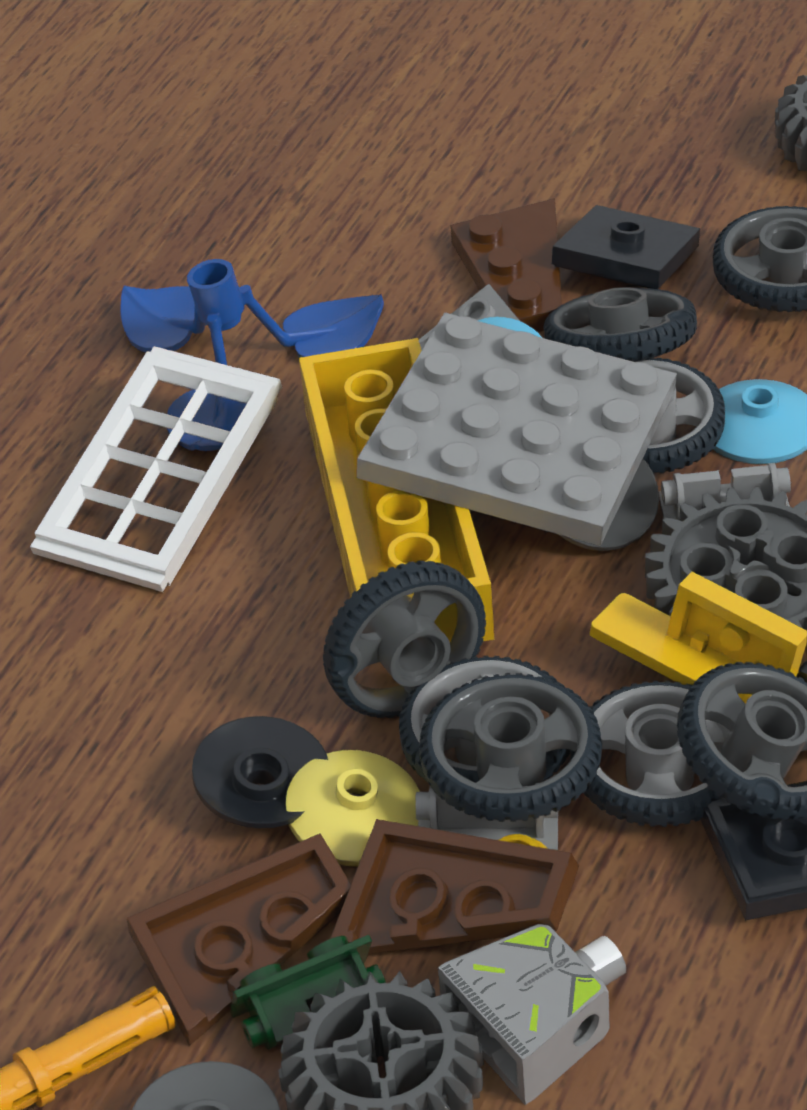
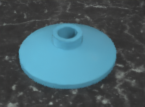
M765 379L739 381L719 389L725 404V425L719 442L713 448L714 451L738 462L767 464L792 459L807 450V394L802 390L783 382Z

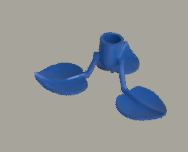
M211 259L197 264L189 271L187 275L189 286L159 289H141L124 286L121 294L120 312L122 325L128 340L135 348L143 352H151L154 346L175 351L189 341L192 333L200 334L205 330V326L208 325L211 332L215 362L227 365L222 331L229 330L240 322L244 305L252 311L282 346L290 347L295 345L297 355L300 358L364 347L375 330L384 307V301L381 294L312 304L289 315L283 322V331L253 297L251 287L249 285L238 286L232 264L223 259ZM196 390L188 391L177 398L169 407L167 414L180 418ZM208 394L192 421L231 432L246 404ZM167 428V431H168V434H169V435H170L172 429H168V428ZM184 433L178 443L180 446L191 451L195 449L200 451L220 450L223 443Z

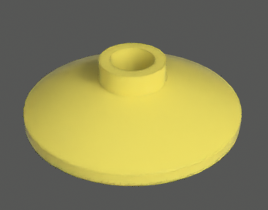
M360 750L334 751L327 753L328 760L313 759L309 761L293 777L287 790L286 811L305 812L288 825L299 842L321 833L339 865L358 867L376 819L418 826V820L416 819V792L420 791L412 777L402 767L386 757ZM349 793H357L363 796H353Z

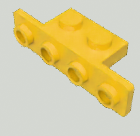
M691 572L679 584L671 616L629 594L621 593L592 621L589 632L590 636L675 682H681L682 685H693L700 676L709 670L729 663L735 664L736 662H742L743 664L745 662H752L753 664L762 663L764 666L771 665L775 669L781 668L787 673L791 672L797 677L807 644V630L694 572ZM738 694L745 704L750 696H752L751 694Z

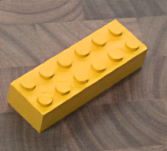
M418 338L300 357L305 413L350 598L352 593L358 591L363 583H368L370 578L377 577L378 573L386 572L388 568H396L399 564H407L412 561L415 563L417 561L442 563L459 571L477 590L482 599L486 615L485 635L482 637L483 642L495 640L491 582L469 509L356 478L357 458L422 351ZM414 593L409 594L407 596L413 598ZM456 603L446 607L434 621L447 636L449 642L456 628Z

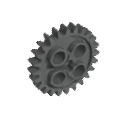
M754 487L749 499L741 500L733 488H728L726 502L718 503L712 496L705 493L702 494L701 510H697L685 503L681 504L680 521L665 517L662 520V534H652L650 553H646L645 557L647 598L654 599L655 609L671 616L679 584L691 572H694L807 630V500L800 502L792 508L786 506V492H779L771 502L763 500L760 487Z

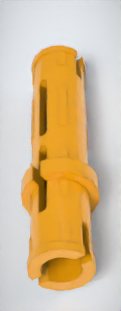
M151 986L145 989L144 992L132 997L129 1001L89 1020L47 1045L45 1044L35 1050L25 1047L14 1053L13 1062L0 1068V1110H23L34 1103L38 1107H43L54 1101L55 1092L68 1086L69 1083L86 1074H90L132 1051V1049L146 1041L174 1029L175 1019L161 992L158 993L155 986Z

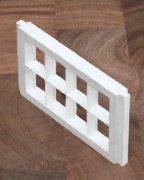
M154 346L151 352L147 351L35 531L36 538L30 546L33 554L163 592L167 585H171L278 401L277 395L282 388L281 380ZM158 381L196 390L180 418L142 408ZM208 394L246 404L231 432L192 421ZM134 420L172 429L156 458L118 447ZM184 433L223 443L207 472L168 461ZM110 459L149 469L132 498L93 488ZM160 473L199 483L183 513L144 502ZM86 499L124 510L106 540L68 529ZM136 513L175 524L174 529L158 555L119 544Z

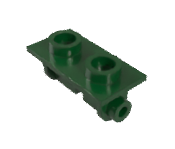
M370 935L350 943L346 936L334 937L312 948L307 953V961L283 971L280 964H271L245 976L240 981L241 988L234 991L230 1013L235 1018L249 1012L251 1017L242 1020L241 1026L250 1047L253 1049L264 1044L270 1050L282 1044L283 1036L293 1033L292 1024L295 1012H310L307 1003L313 1001L314 993L334 998L340 978L355 988L364 985L370 971L378 983H386L377 964L367 968L364 966L372 943Z

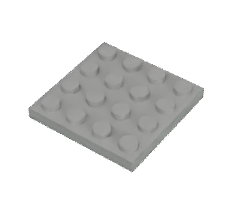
M444 312L357 458L356 478L601 546L674 394L677 373L655 368L647 363L632 362L594 352L586 347H575L537 337L528 332L514 331L483 323L471 317L457 316Z

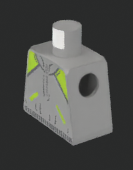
M537 924L447 961L438 967L440 995L452 992L455 1001L459 1005V1012H469L470 1018L475 1024L478 1042L483 1047L484 1060L525 1105L538 1097L606 1036L610 1028L609 991L606 985L626 973V964L623 956L608 937L600 936L574 952L550 926Z

